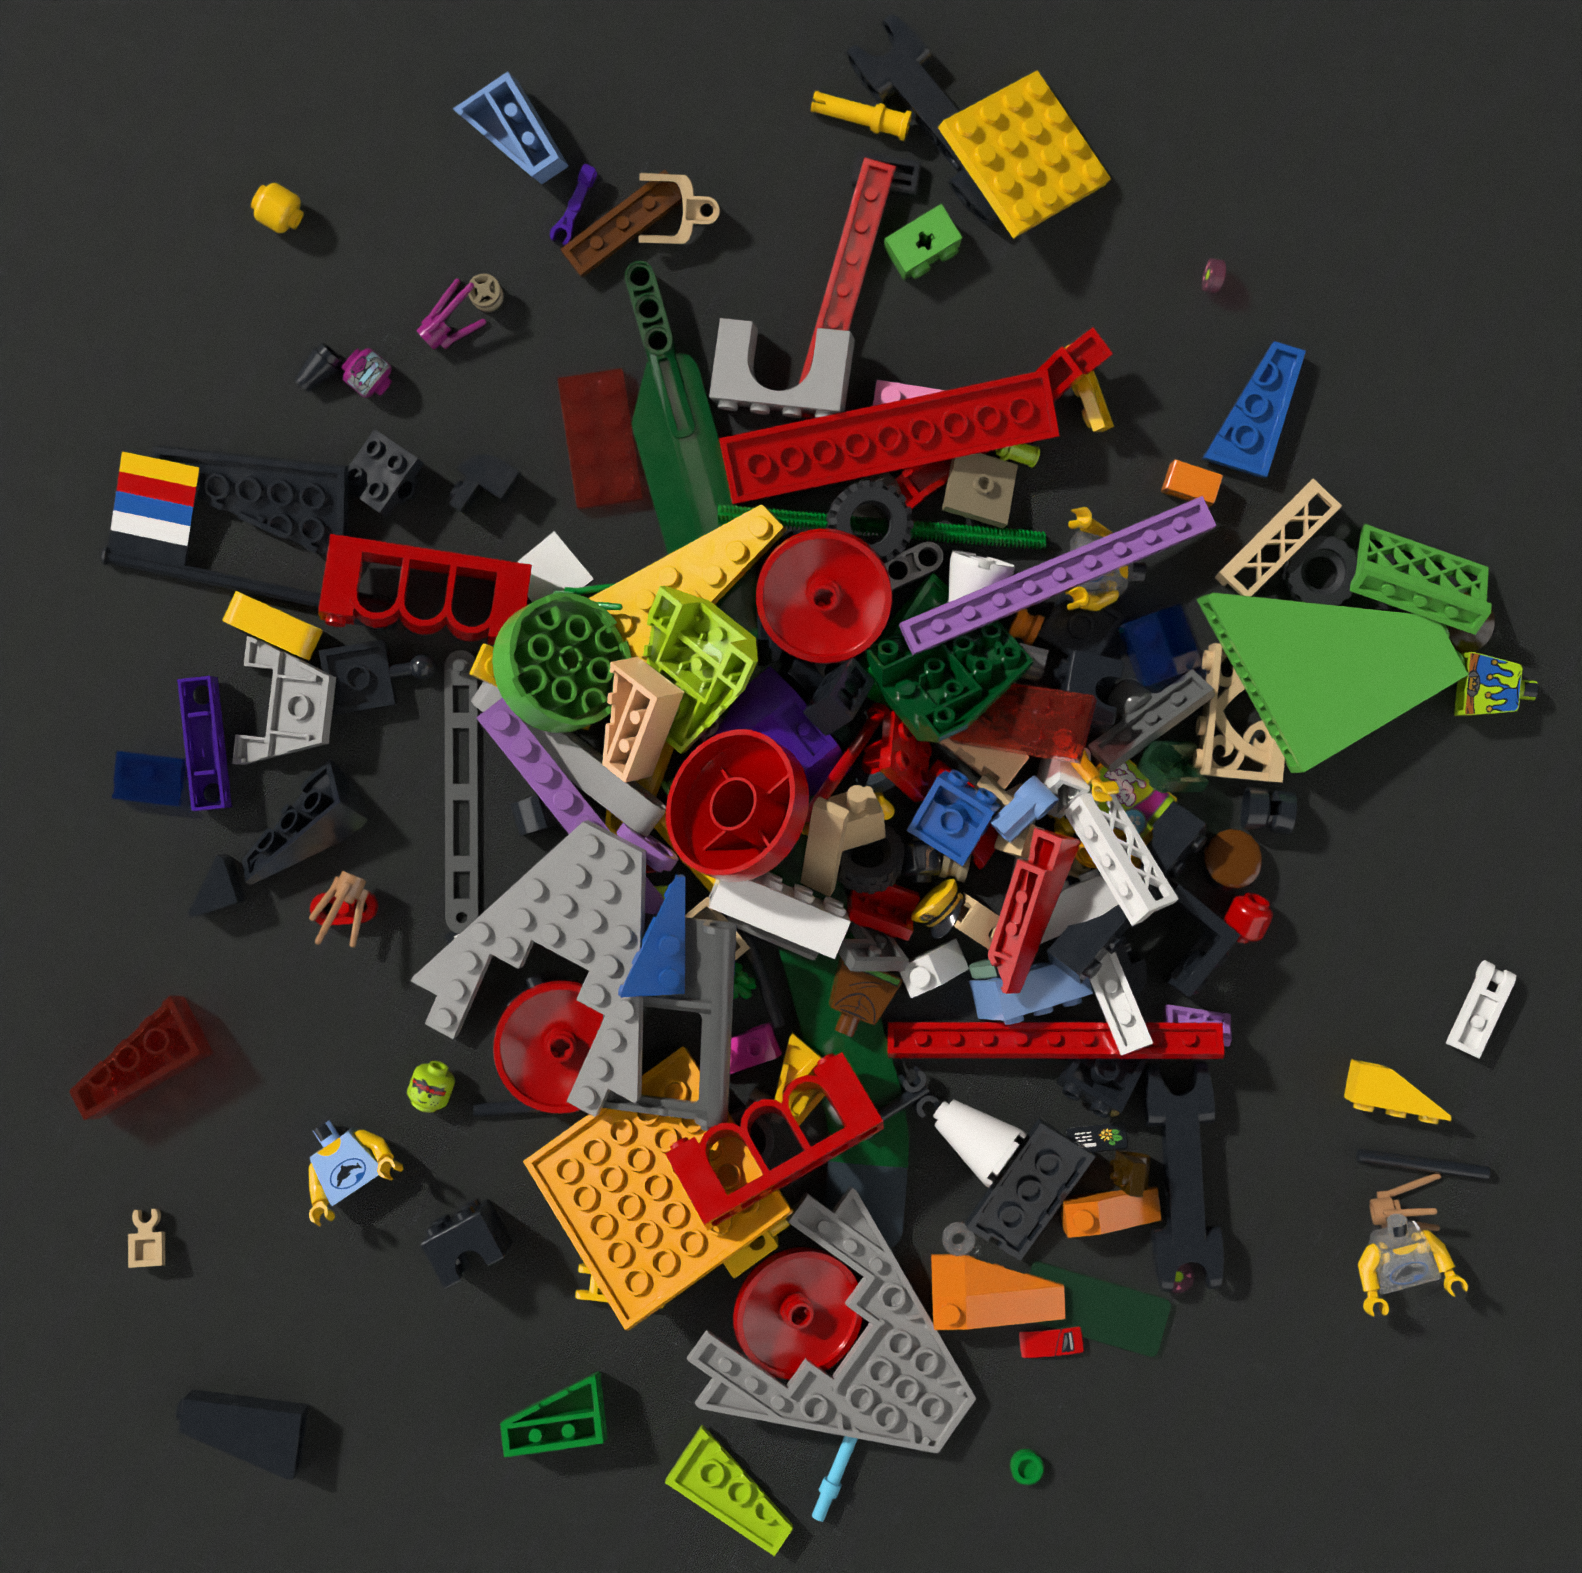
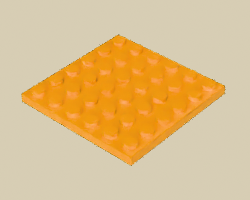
M681 1047L642 1075V1095L698 1101L700 1068L687 1048ZM602 1108L600 1114L596 1117L588 1114L523 1162L623 1328L630 1330L793 1213V1210L780 1190H777L707 1231L665 1153L671 1150L670 1146L682 1138L688 1137V1139L695 1137L698 1143H700L706 1131L702 1130L701 1126L696 1124L693 1119ZM728 1112V1123L736 1124ZM725 1137L713 1144L709 1160L727 1195L763 1175L742 1140L735 1137Z

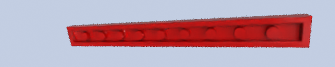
M888 1022V1058L1223 1059V1023H1145L1153 1044L1121 1056L1108 1023L1019 1022L1005 1025L1004 1022Z

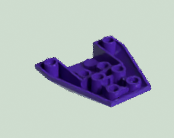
M771 666L767 667L747 684L745 690L736 698L720 723L718 730L713 735L715 736L730 730L746 729L760 732L779 742L796 756L803 767L808 782L809 797L817 793L843 755L839 745L830 734L825 736L803 713L807 706L805 702Z

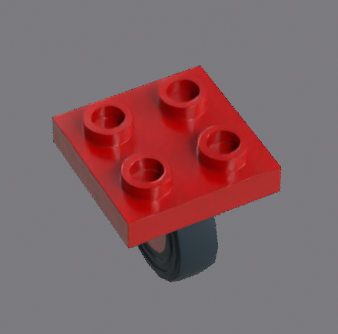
M894 711L885 713L882 735H877L868 741L851 766L852 776L858 785L862 787L870 786L874 793L884 792L896 785L914 802L924 800L927 794V785L929 784L930 743L929 741H918Z

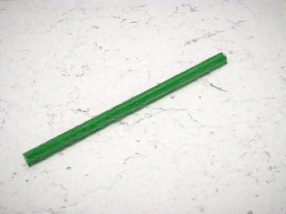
M719 504L717 522L719 524L721 520L723 524L725 520L728 523V521L734 520L754 509V507L746 509L744 506L742 509V506L738 508V506L734 507L732 505L730 507L729 505H723L721 507V504ZM769 509L786 528L787 526L788 529L790 526L792 530L794 526L796 530L798 527H800V530L804 527V531H806L807 527L808 530L810 528L812 530L815 528L826 529L828 521H826L827 514L825 515L824 513L816 514L814 512L812 514L810 512L808 514V512L804 513L803 511L800 513V511L792 512L790 510L788 512L787 510L779 511V509L771 511ZM851 515L850 527L854 535L857 531V535L860 532L863 535L865 532L867 536L869 532L870 536L872 533H874V536L878 533L879 537L880 533H882L883 537L888 531V521L886 518L878 519L876 517L874 519L873 517L866 518L865 516L862 518L861 516L853 517ZM914 521L913 528L910 531L911 539L914 536V540L918 536L919 540L921 537H923V540L927 537V541L931 537V541L933 538H935V541L939 538V542L943 538V542L945 539H947V542L951 539V543L955 539V543H957V540H959V543L963 540V544L967 540V544L970 541L973 544L975 541V545L979 541V545L982 542L983 545L988 542L987 546L991 542V546L996 543V546L1000 543V547L1002 543H1004V547L1006 544H1008V547L1012 544V548L1014 544H1016V548L1018 545H1020V548L1024 545V549L1026 545H1028V549L1030 546H1032V549L1036 546V550L1038 546H1040V550L1042 547H1046V534L1044 531L1042 533L1040 531L1033 532L1032 530L1030 532L1028 530L1021 531L1020 529L1018 531L1014 529L1013 531L1008 528L1006 530L1002 528L1001 530L1000 528L996 529V527L993 529L992 527L948 525L947 523L939 524L938 522L937 524L935 522L932 524L926 521L925 523Z

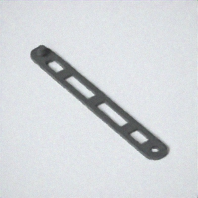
M464 650L452 652L446 658L444 664L445 919L449 929L457 934L463 932L479 917L478 720L476 719L478 717V708L471 702V699L478 690V678L469 675L476 658ZM469 685V713H454L453 686ZM454 728H469V784H454ZM454 800H469L470 856H454ZM455 871H470V899H454ZM458 913H466L467 921L465 923H460L457 920Z

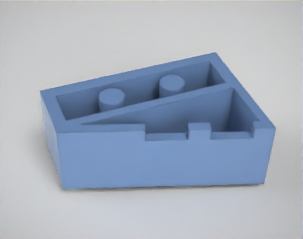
M1049 960L1031 965L1020 993H1003L1001 990L1003 986L1001 976L988 980L974 979L969 981L978 1019L1002 1020L1005 1025L1024 1021L1023 1015L1033 1012L1034 1016L1053 1012L1052 1006L1061 1003L1063 1007L1082 1003L1081 997L1093 994L1089 978H1086L1080 985Z

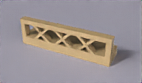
M1312 479L1216 575L1215 579L1223 586L1228 583L1241 596L1251 597L1342 505L1317 481ZM1316 495L1330 507L1323 516H1308V503ZM1303 509V516H1296ZM1308 521H1317L1309 529ZM1289 522H1303V536L1300 539H1285V526ZM1279 533L1280 539L1272 540ZM1266 545H1280V559L1276 563H1261V550ZM1285 545H1293V546L1285 553ZM1256 555V563H1248ZM1242 568H1256V583L1249 590L1234 577ZM1261 568H1270L1262 576Z

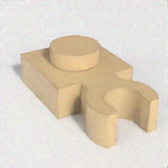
M151 1209L152 1217L147 1223L142 1219V1210H134L132 1220L134 1225L138 1227V1233L128 1234V1268L165 1265V1232H155V1226L158 1225L161 1219L159 1209Z

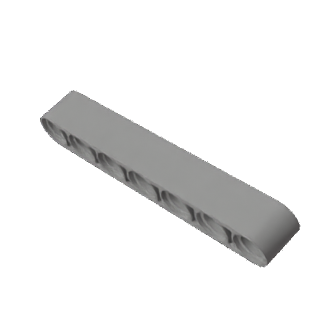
M483 682L471 699V702L480 711L484 712L500 700L502 696L498 688ZM524 722L571 782L637 833L643 836H648L666 811V805L636 781L623 782L602 765L603 756L573 732H546Z

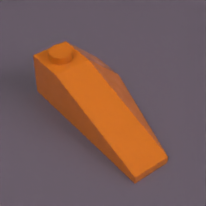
M931 1254L934 1330H967L1065 1319L1063 1284L1028 1273L1023 1274L996 1263L984 1262L967 1254Z

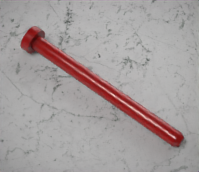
M873 703L868 709L867 715L869 718L810 801L805 822L811 821L813 804L817 798L822 797L826 800L830 798L879 725L883 726L884 714L890 712L885 705Z

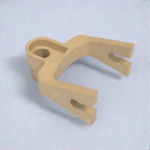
M640 173V180L676 182L682 194L683 216L680 229L675 236L639 235V243L684 244L692 235L693 224H710L719 217L720 206L718 202L709 196H694L693 184L687 175ZM708 203L713 207L711 216H705L702 213L701 208L703 204Z

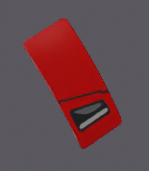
M1079 1326L1047 1331L1019 1332L1021 1356L1023 1358L1061 1356L1082 1353L1084 1351L1081 1327Z

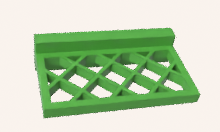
M1367 524L1363 526L1360 533L1356 574L1350 583L1351 592L1476 635L1491 614L1492 604L1487 602L1489 567ZM1370 539L1379 541L1384 547L1378 549ZM1401 550L1410 552L1415 558L1409 560ZM1391 554L1399 564L1392 565L1385 555ZM1432 561L1442 563L1446 569L1440 571ZM1422 565L1430 575L1423 576L1416 566ZM1463 572L1478 576L1477 580L1471 582ZM1453 576L1461 586L1455 588L1446 577Z

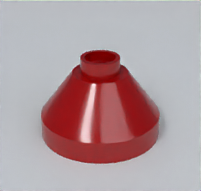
M746 729L730 730L706 740L683 762L670 787L666 805V826L674 850L691 868L720 881L743 882L755 879L769 872L789 854L805 825L809 807V789L804 769L796 756L788 748L757 731Z

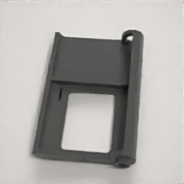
M645 913V933L653 917H656L657 914ZM685 917V994L643 996V1007L689 1011L701 1015L702 1034L698 1101L642 1095L637 1103H633L610 1090L602 1108L693 1119L704 1131H708L712 1126L720 1123H728L737 928L735 923Z

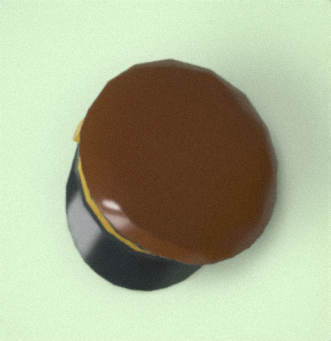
M1228 829L1219 832L1211 839L1204 851L1205 860L1203 866L1205 877L1210 885L1218 890L1230 891L1245 887L1252 883L1260 873L1262 854L1259 845L1251 835L1241 830Z

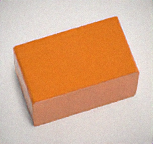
M1174 460L1169 465L1161 492L1186 501L1203 496L1207 507H1210L1215 503L1223 475Z

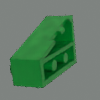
M600 1370L505 1418L500 1423L504 1457L603 1444L608 1435Z

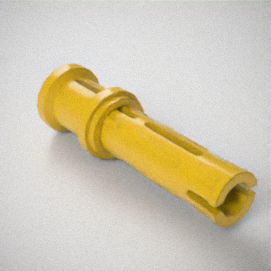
M815 91L813 99L816 102L812 101V113L816 112L869 126L870 131H873L875 134L881 131L899 136L901 141L906 140L912 111L907 110L905 113L888 109L882 103L876 104L873 107Z

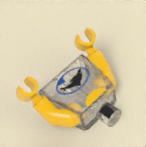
M1087 507L1071 509V512L1076 514L1077 520L1069 521L1068 526L1071 529L1080 528L1081 531H1077L1071 538L1070 551L1113 534V532L1092 518V513ZM1134 562L1065 591V594H1068V600H1074L1073 603L1067 605V609L1081 608L1099 611L1116 602L1118 597L1127 589L1128 580L1144 581L1146 563Z
M1402 1214L1390 1215L1386 1220L1387 1227L1374 1230L1370 1234V1243L1365 1248L1358 1262L1363 1292L1368 1294L1363 1303V1308L1367 1314L1373 1317V1306L1377 1302L1379 1303L1381 1314L1387 1315L1389 1312L1388 1303L1378 1297V1292L1380 1295L1438 1280L1441 1279L1440 1273L1442 1272L1446 1277L1443 1283L1444 1288L1452 1296L1455 1297L1454 1292L1451 1290V1284L1454 1281H1460V1285L1465 1292L1468 1290L1466 1281L1455 1274L1453 1270L1455 1265L1445 1244L1431 1231L1421 1230L1416 1221H1407V1218Z

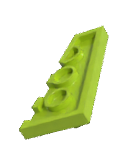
M702 1424L666 1477L665 1483L775 1556L792 1531L793 1524Z

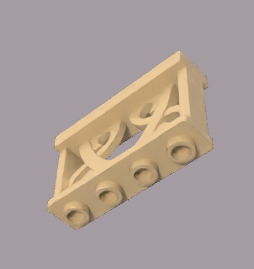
M1214 643L1209 645V649L1203 653L1202 669L1206 670L1205 681L1214 688L1215 696L1203 705L1202 716H1198L1196 722V735H1200L1199 748L1194 750L1193 767L1197 768V775L1273 783L1283 782L1285 758L1263 721L1261 720L1251 725L1242 738L1227 720L1223 710L1245 688L1233 666H1230L1232 669L1230 677L1226 678L1221 674V663L1227 658L1221 644ZM1219 685L1222 686V687H1224V688H1226V689L1218 696V688H1219ZM1215 725L1222 735L1214 736ZM1255 731H1263L1266 736L1263 743H1259L1254 738L1253 744H1249ZM1217 745L1224 747L1225 752L1222 757L1231 754L1234 748L1238 751L1235 760L1230 765L1222 767L1214 762L1212 753ZM1245 756L1263 764L1262 772L1237 769Z

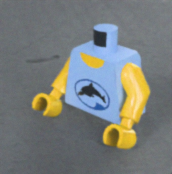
M330 1120L313 1131L323 1148L310 1157L309 1191L313 1206L309 1212L310 1220L320 1227V1216L325 1213L326 1219L333 1221L335 1214L327 1207L329 1203L331 1206L335 1205L378 1175L392 1181L393 1178L390 1176V1169L392 1167L399 1172L403 1170V1164L393 1160L394 1156L384 1138L364 1129L358 1130L355 1127L340 1136Z

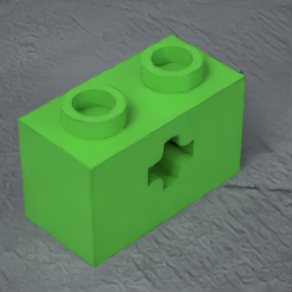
M940 204L886 237L883 247L903 280L910 276L917 279L931 269L929 265L938 259L944 262L959 252L957 248L960 246L962 236L943 205ZM921 240L924 244L930 242L929 250L925 247L918 249L919 241Z

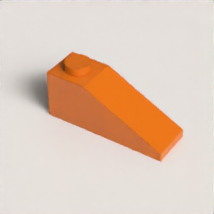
M1157 1186L1148 1187V1190L1143 1192V1197L1129 1196L1124 1191L1119 1190L1067 1196L1060 1205L1062 1227L1068 1238L1101 1235L1161 1221Z

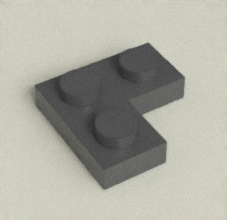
M851 921L848 929L855 939H843L838 950L839 955L850 971H905L910 961L893 937L870 927L856 925Z

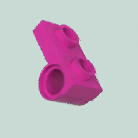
M770 1022L732 1037L730 1074L773 1060L782 1054Z

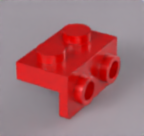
M896 884L892 887H887L885 891H877L875 894H868L866 892L861 894L851 889L847 897V913L850 921H853L856 925L870 927L885 933L887 936L898 937L908 941L913 933L911 915L920 900V894Z

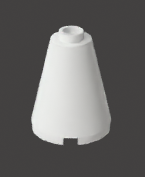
M952 550L949 565L948 602L1013 576L1014 565L988 556L984 558L976 556L975 553Z
M954 1099L950 1104L944 1101L933 1115L937 1119L934 1125L936 1129L988 1188L993 1184L988 1179L993 1173L998 1177L1018 1149L1017 1138L1020 1137L1024 1140L1028 1135L1015 1126Z

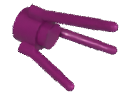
M456 278L430 314L421 322L422 325L416 330L433 350L439 345L446 350L453 342L486 324V320L481 319L450 336L447 335L451 329L444 320L474 288L472 282L441 312L461 283V280Z

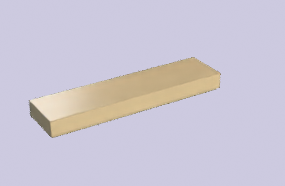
M818 797L812 809L801 884L830 897L836 886L850 811L822 797Z

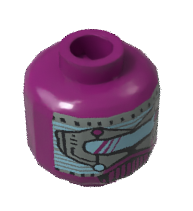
M357 348L341 367L345 371L343 375L345 383L364 398L371 397L374 393L381 396L393 382L388 378L392 370L391 365L371 348H366L362 351Z

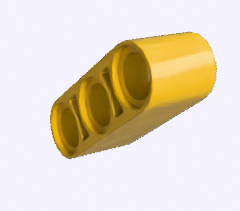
M235 591L222 620L306 660L311 659L323 630L238 591Z

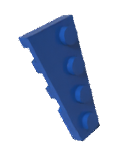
M1276 341L1270 345L1202 460L1263 479L1268 476L1304 359L1305 350Z

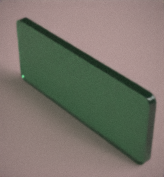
M1036 1261L1032 1264L1029 1274L1063 1284L1065 1293V1319L1034 1323L1055 1329L1079 1326L1081 1327L1082 1337L1150 1357L1157 1354L1171 1308V1304L1166 1298L1044 1262Z

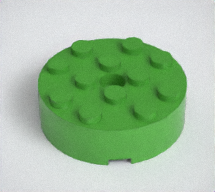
M554 593L530 603L509 617L496 637L492 664L497 687L510 709L529 725L552 733L577 731L611 714L612 704H608L607 701L608 693L613 692L614 673L610 672V663L631 658L628 642L623 641L618 629L614 625L617 622L613 616L601 605L584 596L572 593Z

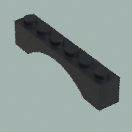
M1175 801L1169 805L1153 824L1151 855L1167 881L1170 877L1175 879L1186 866L1184 860L1191 852L1196 854L1207 840L1205 836L1206 823ZM1149 884L1148 890L1155 901L1159 900L1162 894L1158 887ZM1118 904L1101 916L1086 922L1068 925L1047 950L1049 961L1081 985L1086 978L1092 979L1102 967L1100 961L1108 952L1113 954L1119 948L1124 939L1121 936L1128 927L1133 929L1138 924L1132 926Z

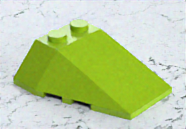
M664 585L659 587L648 614L647 625L651 626L649 644L644 645L643 656L647 657V664L684 691L666 738V742L682 754L701 737L745 690L758 662L756 637L709 600Z

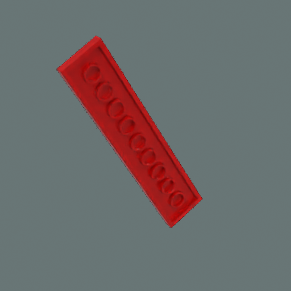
M1048 369L723 437L719 438L732 504L1058 437L1060 435Z

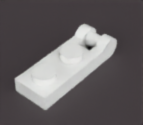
M1486 960L1481 962L1476 971L1474 983L1448 1036L1446 1044L1480 1059L1516 981L1514 973L1507 970L1499 971L1495 969L1494 964ZM1490 981L1497 985L1495 992L1487 990Z

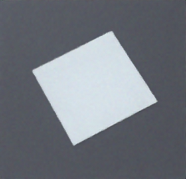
M555 531L518 561V563L532 565L528 597L532 602L553 594L555 590L564 591L565 587H585L593 580V577Z

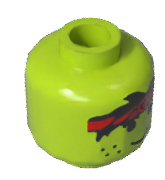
M430 1061L427 1064H421L414 1070L407 1089V1095L416 1109L428 1113L435 1112L447 1105L455 1084V1078L448 1071L447 1065L442 1062Z

